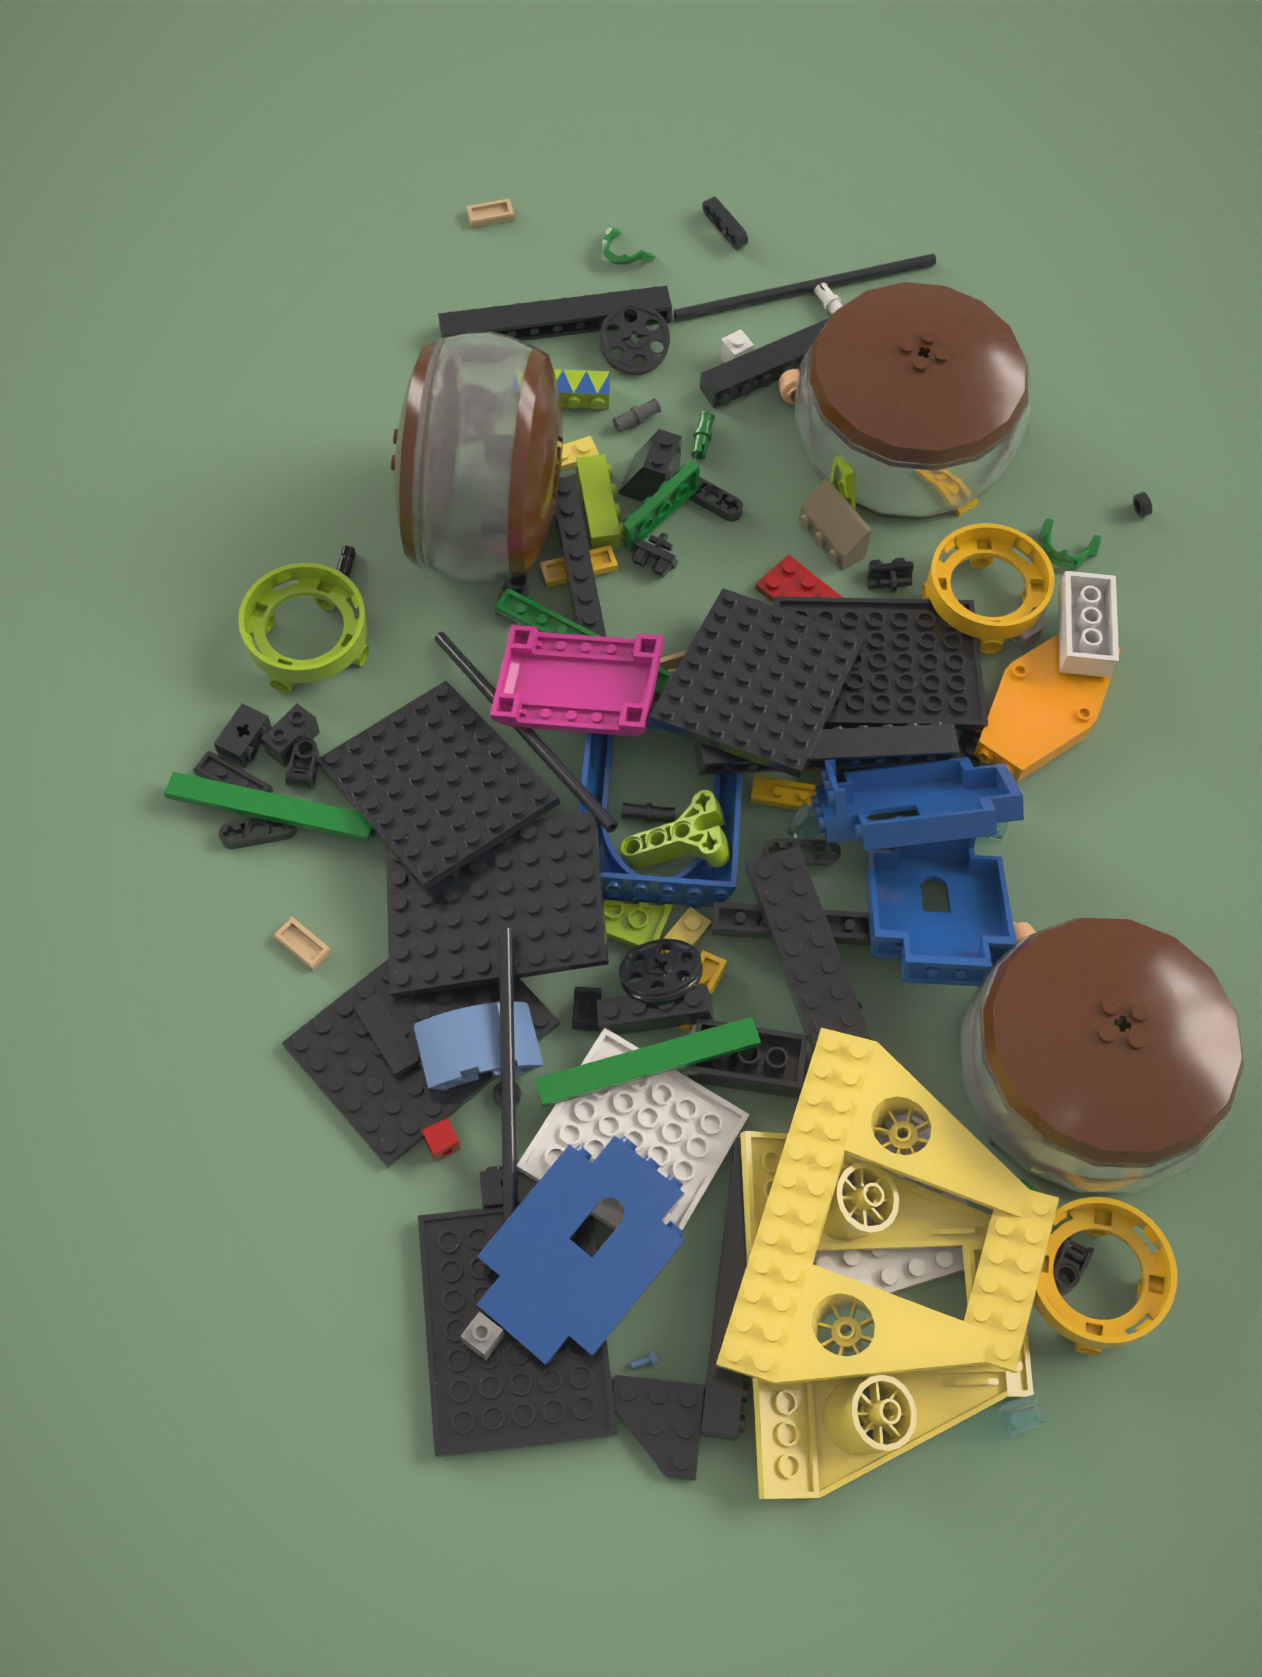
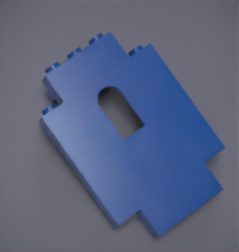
M968 757L843 772L844 781L837 783L835 759L824 760L825 770H820L821 785L815 786L816 795L811 796L812 809L815 812L820 834H825L827 843L848 840L861 841L864 851L997 835L996 823L1024 820L1023 794L1006 764L973 767ZM916 810L919 815L885 820H869L866 818L874 814Z
M976 838L891 847L889 850H867L865 881L872 957L900 959L902 982L988 987L992 964H1001L1016 950L1017 943L1002 857L975 855L974 846ZM935 880L946 887L949 913L923 911L920 886L922 882Z
M614 1136L593 1163L589 1161L592 1155L581 1145L574 1148L569 1144L477 1256L500 1276L477 1305L545 1365L553 1359L569 1337L574 1339L591 1355H595L685 1242L680 1237L684 1232L671 1221L667 1225L663 1223V1220L669 1213L674 1211L678 1206L677 1203L684 1196V1192L680 1190L683 1184L673 1175L669 1174L665 1177L657 1171L660 1165L650 1156L646 1155L644 1158L639 1156L635 1152L637 1146L626 1136H623L621 1140ZM606 1198H614L622 1204L624 1218L592 1258L570 1238L600 1201Z

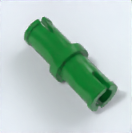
M702 411L700 413L698 427L693 433L695 440L691 456L694 458L697 453V460L706 458L708 443L712 440L713 436L711 429L715 415L713 413L710 414L709 411Z

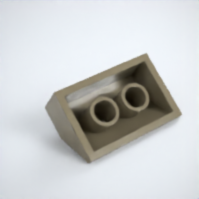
M826 478L801 505L799 523L804 530H808L813 536L816 545L823 548L831 563L836 564L843 571L865 558L871 529L830 480Z

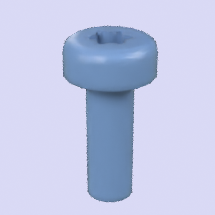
M650 1351L649 1356L630 1362L632 1369L652 1363L653 1366L657 1365L658 1359L655 1351Z

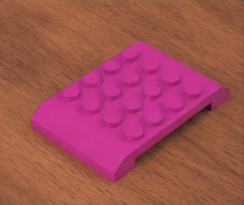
M511 625L490 716L493 721L508 727L633 737L646 733L664 644L663 635L637 634L636 639L544 633L538 632L534 626Z

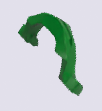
M610 226L606 229L605 233L607 236L602 240L604 256L610 262L626 265L641 259L650 262L656 257L654 254L642 249L631 256L626 254L621 256L615 255L609 250L610 244L615 237L621 235V232L617 228Z
M1047 518L1044 521L1038 536L1044 540L1043 550L1051 563L1068 569L1078 568L1082 566L1088 556L1097 555L1101 542V537L1098 535H1094L1088 547L1076 556L1069 555L1066 549L1057 551L1051 543V531L1054 520Z

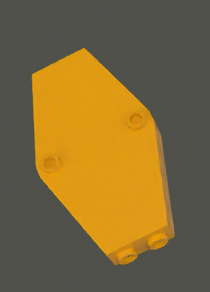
M1059 634L1055 635L1011 662L1005 669L987 716L988 727L983 728L974 755L985 764H1006L1016 783L1083 741L1089 735L1098 718L1111 677L1060 673Z

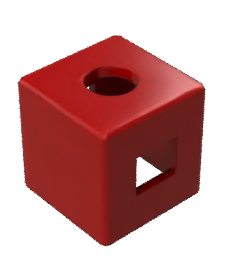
M448 1118L421 1130L435 1162L461 1150L460 1142Z

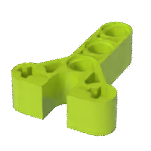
M701 790L694 795L692 804L675 822L625 838L621 843L620 850L634 869H643L687 854L707 860L712 867H721L730 859L728 839L720 826L725 825L723 809L711 791Z

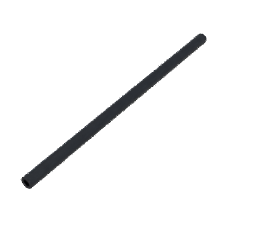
M932 253L674 309V317L676 321L813 292L818 285L823 289L821 283H826L828 288L932 266L936 265V256Z
M444 632L436 634L435 642L490 703L493 704L496 689ZM513 727L583 806L592 813L608 833L615 831L618 823L532 728Z
M512 928L498 929L503 1224L518 1207Z

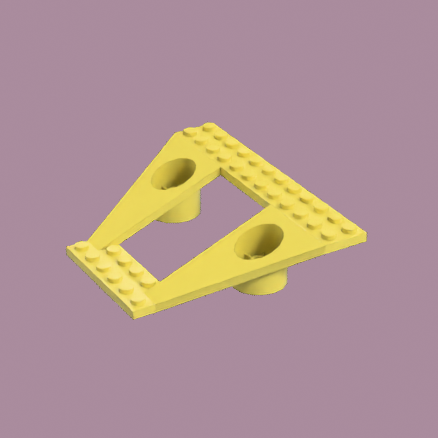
M821 1028L716 1365L775 1385L983 1364L1016 1373L1059 1198L1029 1190L878 1042ZM907 1115L906 1121L897 1122L895 1116ZM912 1115L924 1121L916 1127L910 1123ZM887 1120H892L894 1125L890 1130L881 1128ZM928 1127L930 1128L931 1137L929 1140L918 1138L919 1132ZM877 1134L889 1136L890 1141L881 1145L877 1141ZM917 1144L925 1146L923 1149L915 1153L917 1149ZM894 1146L897 1153H892L888 1149ZM845 1154L880 1166L894 1174L909 1177L993 1209L964 1321L813 1265ZM852 1307L849 1317L844 1316L840 1318L837 1309ZM857 1308L870 1316L860 1323L854 1319ZM834 1312L837 1320L833 1326L824 1324L825 1318ZM874 1322V1337L862 1335L861 1329ZM820 1328L831 1331L833 1338L820 1344ZM848 1330L852 1331L849 1336L842 1335L843 1333H847ZM861 1340L869 1342V1347L859 1353L857 1348H859ZM835 1343L841 1346L838 1355L831 1353L826 1348ZM845 1350H846V1351H854V1350H855V1352H856V1354H857V1355L848 1356V1357L843 1356Z
M756 1131L740 1133L747 1264L785 1146L787 1133ZM845 1154L817 1251L962 1247L968 1306L992 1215L886 1172L880 1166L860 1161ZM848 1179L854 1180L855 1186ZM843 1188L846 1190V1193H845L844 1196H842V1190H843ZM866 1213H867V1214L870 1216V1218H871V1220H870V1222H869L868 1225H867V1221H866ZM852 1214L857 1216V1221L851 1217ZM1027 1330L1016 1373L983 1364L780 1385L753 1378L759 1499L821 1498L1004 1398L1034 1397ZM865 1388L870 1389V1399L862 1393ZM858 1401L862 1404L859 1412H857ZM858 1416L860 1417V1421H861V1423L863 1424L862 1427H861V1425H860ZM882 1428L886 1431L884 1437L882 1435ZM868 1430H873V1440L866 1435Z

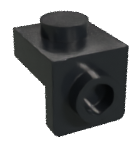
M574 988L573 1030L599 1031L597 1000L602 999L601 988Z

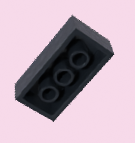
M697 1018L695 1033L727 1024V1022ZM756 1027L761 1041L760 1046L690 1065L688 1078L696 1083L798 1099L802 1089L808 1035Z

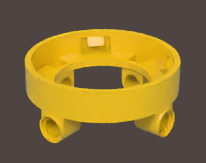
M973 524L952 532L937 547L928 572L927 581L922 586L921 599H930L937 613L949 625L962 633L979 638V647L982 653L993 654L1003 648L1005 639L1027 632L1040 621L1053 594L1055 583L1054 571L1044 550L1026 534L999 524ZM952 548L957 550L944 563L939 560L944 552L947 554ZM1015 548L1019 550L1021 553L1026 555L1032 561V563L1028 564L1025 559H1023L1020 555L1012 551V549ZM994 558L1003 560L1013 566L1024 580L1021 607L1015 612L1002 617L977 615L963 607L952 592L951 574L960 563L967 559H970V565L977 569L990 566Z
M1088 1197L1063 1205L1057 1209L1053 1225L1056 1226L1060 1221L1067 1218V1215L1071 1220L1059 1226L1050 1235L1033 1302L1036 1309L1055 1331L1075 1342L1074 1350L1082 1354L1100 1355L1102 1350L1106 1348L1122 1347L1139 1340L1152 1331L1165 1318L1176 1294V1262L1165 1235L1147 1215L1119 1200L1105 1197ZM1137 1225L1143 1229L1142 1232L1158 1249L1153 1254H1151L1141 1237L1132 1230ZM1081 1231L1098 1237H1107L1112 1234L1126 1243L1134 1252L1139 1261L1142 1274L1137 1284L1138 1301L1128 1313L1110 1320L1093 1319L1072 1309L1062 1298L1055 1284L1053 1264L1058 1248L1071 1235ZM1145 1315L1150 1318L1135 1328L1137 1332L1132 1334L1126 1333L1125 1330L1136 1325Z

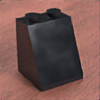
M658 429L634 455L618 494L643 502L647 497H652L658 492L660 485L666 480L670 481L680 467L682 436Z

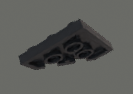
M615 1375L613 1389L615 1412L626 1424L639 1444L650 1455L665 1477L696 1480L704 1385Z

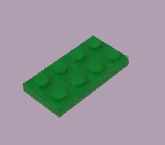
M691 460L687 465L680 466L670 481H664L658 488V492L652 497H647L635 513H630L625 517L622 524L624 547L630 552L635 549L633 542L636 537L645 540L699 490V465L695 461Z

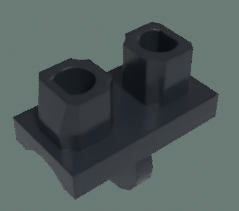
M662 532L659 537L651 535L649 542L655 544V546L638 537L634 540L635 550L632 561L635 564L644 567L649 557L656 559L652 571L662 577H665L671 567L676 568L678 561L675 560V555L663 550L666 549L671 552L673 549V545L667 542L668 534Z
M904 557L895 558L892 563H883L880 559L871 560L868 565V589L888 587L890 593H895L899 586H912L913 561L906 562Z

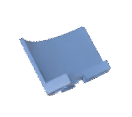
M500 1002L449 1011L422 1020L414 1025L428 1089L447 1090L467 1082L479 1080L478 1074L492 1071L493 1077L501 1076ZM514 1002L515 1075H523L544 1066L529 1006L525 1002Z

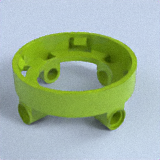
M317 563L288 564L276 568L259 578L243 598L239 609L238 624L245 649L253 663L269 675V684L275 690L288 694L295 683L321 681L340 673L351 663L361 667L365 664L370 648L366 643L368 625L364 602L355 584L340 571ZM292 580L299 581V583L286 586L284 588L279 589L276 592L274 590L276 586L281 585L285 582H289ZM299 596H313L314 602L325 610L332 611L336 606L344 619V629L338 643L324 655L308 660L291 659L279 654L271 647L266 638V634L272 630L275 623L274 610L283 602ZM351 600L355 609L359 608L360 616L358 619H355L353 609L349 603ZM252 636H254V639H255L257 648L259 649L260 652H258V650L255 648V644H254V642H253V640H252Z

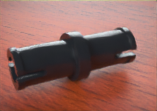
M623 802L621 819L645 820V823H650L651 821L672 823L675 820V807L652 806V803L648 802L646 805Z

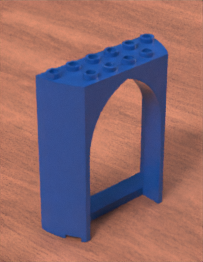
M650 724L647 725V729L664 730ZM586 733L581 783L607 811L614 735ZM743 773L714 775L713 794L723 809L725 825L720 826V828L727 837L730 848V859L721 867H712L707 860L697 857L688 867L672 877L639 875L623 862L613 847L609 833L597 821L603 899L632 901L635 904L650 902L658 903L661 906H664V904L685 905L688 908L692 907L693 909L700 908L701 906L713 907L714 902H724L729 899L734 893L737 883ZM579 802L578 813L589 812L583 806V804Z

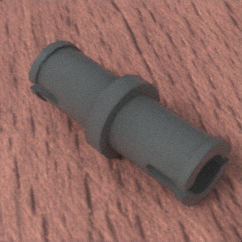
M653 398L638 407H631L630 411L613 418L616 430L620 433L630 426L642 424L645 419L661 412L660 404L657 399Z

